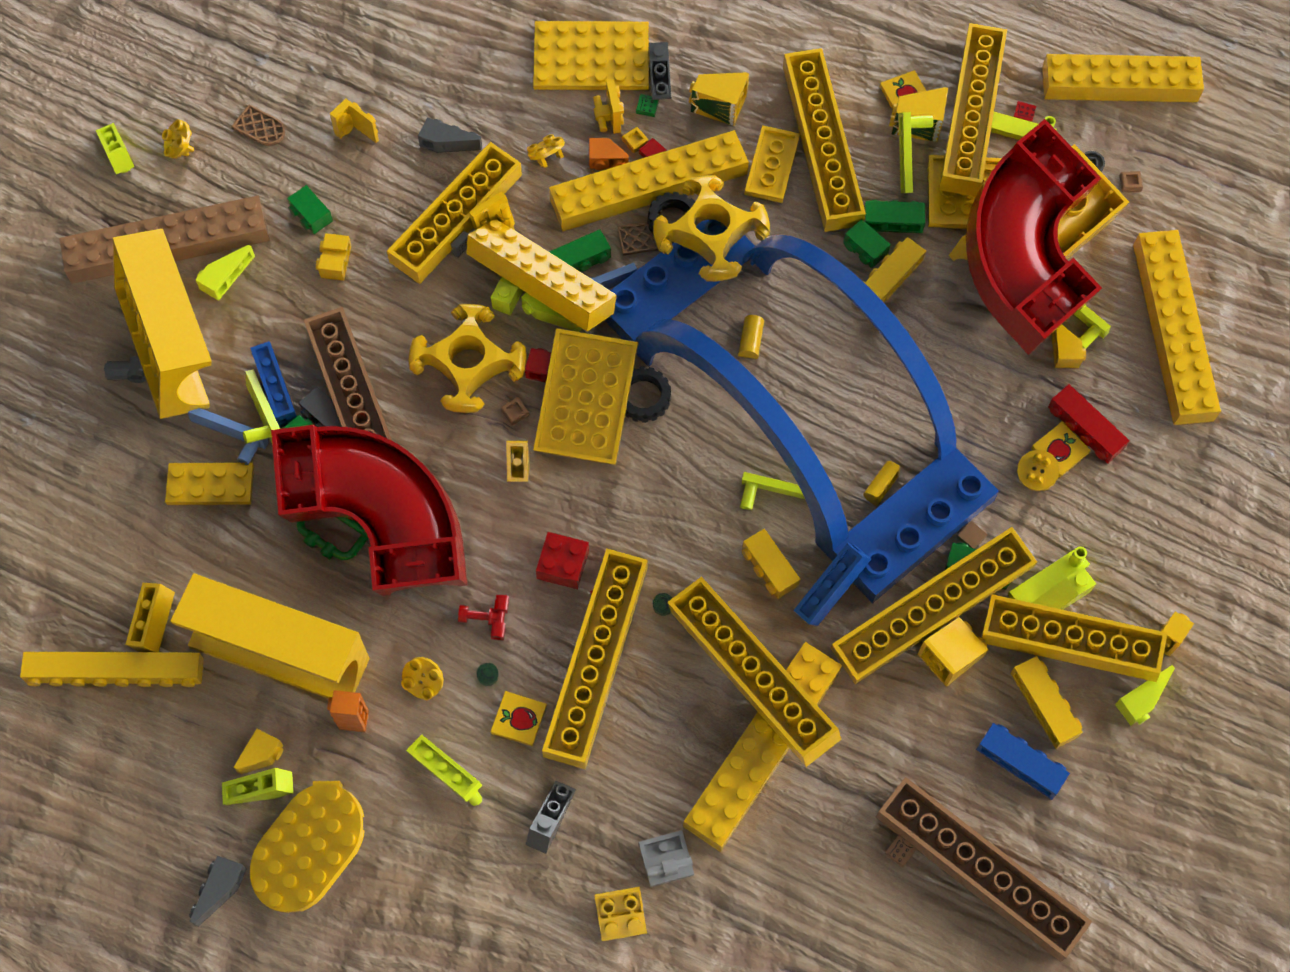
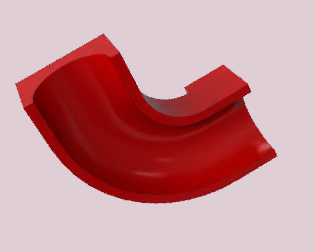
M1046 119L1017 141L1013 148L1002 157L975 197L970 210L966 231L967 259L974 285L989 312L1028 355L1074 313L1081 310L1102 289L1074 257L1070 261L1066 259L1059 246L1057 234L1060 219L1085 199L1102 178Z
M315 425L271 430L278 515L291 523L331 517H345L357 521L367 533L371 545L369 547L372 590L382 596H388L393 592L415 587L435 585L467 586L463 539L456 511L440 482L412 453L381 435L352 427H316Z

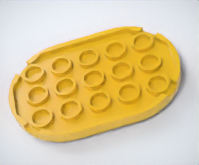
M323 783L302 790L289 802L258 842L250 863L252 888L258 899L265 906L283 913L304 911L318 903L357 854L364 837V813L360 803L353 794L337 785Z

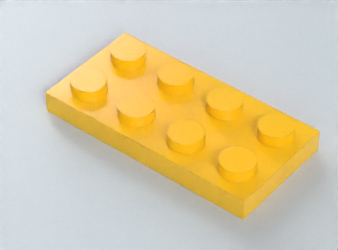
M762 125L744 195L783 203L800 133Z
M169 463L165 503L167 505H251L254 464Z

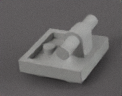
M682 830L638 842L650 888L694 876L693 862L691 856H689Z

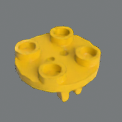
M176 119L168 129L163 131L162 139L164 140V155L166 157L177 159L182 155L189 156V152H194V148L189 145L192 132L185 121Z
M553 134L547 135L543 138L542 142L528 146L527 155L530 160H537L540 167L546 168L548 167L545 161L546 157L554 153L557 158L561 159L564 157L561 150L565 144L562 137H554Z
M1045 450L1029 451L1022 456L1018 463L1017 474L1019 481L1030 490L1046 491L1059 478L1060 468L1058 461L1051 453Z
M415 657L404 666L401 685L403 689L413 696L423 700H430L443 687V673L439 666L431 659Z

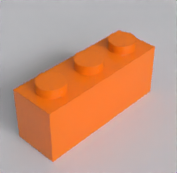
M334 690L333 697L328 699L327 710L330 711L331 717H333L339 730L366 732L369 710L361 693Z

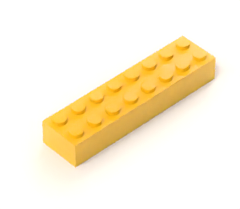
M1046 54L1042 66L1044 100L1198 102L1204 91L1201 57Z
M490 142L387 250L389 263L418 284H421L452 251L451 243L463 231L469 233L474 227L469 212L502 191L505 194L522 176L521 163Z
M496 218L468 234L467 255L588 332L614 314L617 296L615 293Z
M992 594L982 639L988 645L1157 682L1161 672L1168 633Z

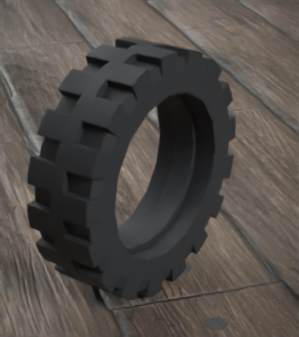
M666 192L663 196H657L656 200L652 201L648 211L647 224H649L650 232H653L654 220H656L661 210L675 207L687 212L694 205V199H689L688 195H681L679 192H673V194Z
M641 366L639 369L634 368L631 385L639 381H648L659 388L661 397L655 405L648 408H639L628 401L625 416L632 418L635 422H638V420L642 421V423H646L648 420L655 421L657 417L663 416L665 410L669 408L671 386L668 379L663 377V373L655 371L652 367H649V369L645 368V366Z

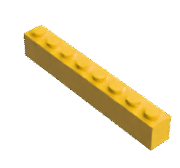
M23 652L20 678L29 686H40L41 683H49L51 686H62L63 683H69L78 687L85 686V684H93L99 687L107 686V684H115L120 687H127L129 684H137L141 687H149L151 684L172 687L173 684H181L184 687H194L195 684H202L204 658L200 653Z

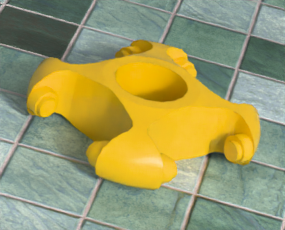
M715 175L694 177L686 181L682 188L683 193L688 196L697 194L698 198L694 205L679 220L668 224L667 218L660 215L653 223L654 239L659 252L667 255L670 254L673 249L672 242H675L697 252L712 265V267L710 265L703 266L699 271L701 278L707 282L724 281L738 276L742 266L736 261H726L725 257L731 247L746 233L754 231L756 238L760 241L770 235V222L764 205L754 202L750 207L751 212H747L727 203L714 193L717 190L720 191L724 186V182ZM705 220H717L722 222L727 227V230L718 235H707L699 231L696 226Z
M459 304L453 309L451 314L456 320L462 321L465 319V321L450 336L430 347H427V340L422 334L413 338L409 350V369L414 374L420 375L424 371L425 365L433 366L445 375L458 391L456 396L445 395L442 397L440 402L444 408L458 413H476L485 404L480 397L476 398L473 396L471 399L470 397L483 383L497 374L508 370V375L513 382L523 378L527 363L526 346L516 341L511 346V353L504 352L487 339L478 326L481 322L493 320L494 314L490 308L478 304ZM472 349L484 355L483 360L472 368L464 369L452 363L454 356L463 350Z

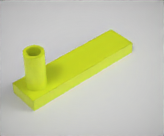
M911 112L898 113L901 193H913L911 129L932 128L933 116H911Z
M994 112L991 132L1020 140L1038 124ZM1052 116L1045 117V119L1054 128L1056 123L1055 118Z
M1086 305L1074 313L1077 318L1090 327L1079 338L1082 340V348L1086 349L1098 336L1104 339L1109 333L1111 326Z
M254 369L245 371L247 389L264 426L243 431L244 441L247 444L269 438L272 443L271 430L280 429Z
M748 472L743 473L742 484L745 485L740 504L742 509L752 510L757 488L805 499L798 484Z
M1081 546L1075 548L1008 593L1009 597L1029 603L1034 602L1082 567L1088 568L1090 563L1085 558L1087 550Z
M422 734L406 750L410 756L463 800L469 801L473 806H477L482 802V796L478 792L482 787L480 781Z

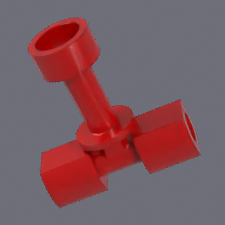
M496 595L495 606L490 608L489 612L469 610V606L460 605L458 622L467 623L468 619L486 620L488 625H492L491 639L504 641L506 630L504 617L508 613L509 596Z

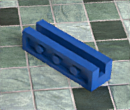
M270 341L250 349L279 428H282L295 419L297 415Z
M847 543L793 611L808 624L818 626L871 561V558L857 546Z
M992 724L976 749L1051 800L1057 795L1070 774L1066 771L1065 766L1058 762H1052L1044 752L1038 749L1034 750L1028 746L1024 739L1014 737L1006 727L1000 724Z

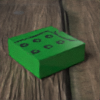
M640 94L636 114L655 117L659 100H652V96Z

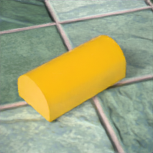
M757 315L745 316L738 356L758 359L764 327V319Z
M886 461L863 493L867 501L875 506L880 504L899 477L900 467L898 464Z

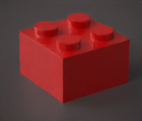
M547 532L536 568L537 579L578 590L589 554V542Z

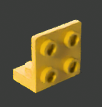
M345 98L330 113L334 134L339 139L349 134L353 127H355L373 142L377 143L379 141L375 118L370 113L366 114L357 103L350 102Z

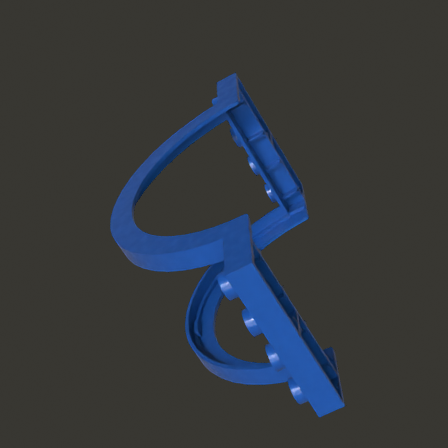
M705 220L696 226L699 231L707 235H718L727 230V227L717 220ZM744 235L731 247L725 260L728 262L736 261L741 266L750 260L752 266L755 264L765 275H768L777 260L795 258L817 271L835 285L871 321L903 363L929 412L935 430L934 444L938 448L937 459L849 532L841 503L827 473L797 426L773 396L737 359L718 343L697 329L680 321L672 320L721 282H707L699 275V271L703 266L710 265L712 267V265L697 252L674 242L670 254L659 253L610 290L617 295L614 314L604 321L621 339L638 342L636 355L648 367L652 365L655 354L659 352H668L684 358L700 368L723 387L761 428L788 466L804 495L813 518L815 543L832 561L847 543L857 546L871 558V561L854 580L853 584L872 604L995 501L999 490L956 448L955 426L946 397L930 365L914 340L884 302L860 278L837 259L815 245L793 236L772 235L755 246Z

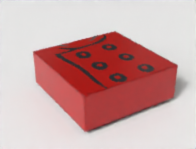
M1018 101L1013 117L1032 122L1037 106Z

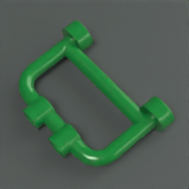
M336 517L361 534L349 551L342 552L315 532L308 530L305 527L306 521L297 522L298 532L305 537L303 542L311 548H314L315 545L322 548L320 553L329 560L332 556L340 560L352 559L369 539L364 528L357 521L345 517Z

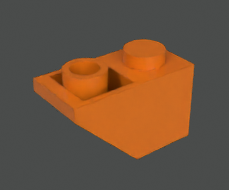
M589 138L590 169L603 170L629 163V155L610 138Z

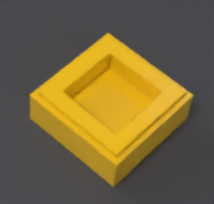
M638 127L622 136V141L633 153L649 141Z

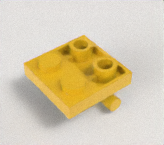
M614 78L606 79L607 105H602L599 95L594 96L593 101L595 105L594 115L599 124L600 132H606L608 130L606 121H611L613 134L621 133V125H624L623 103L620 102L619 86H615Z
M502 191L469 212L475 230L495 218L515 230L514 218L507 197Z
M640 887L594 895L602 941L647 934Z

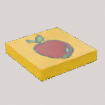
M915 70L883 81L879 86L892 109L893 104L898 103L899 96L926 91Z
M1060 422L1031 447L1032 450H1045L1056 458L1060 468L1059 477H1062L1091 452L1063 422Z
M505 691L491 729V734L533 747L547 704Z

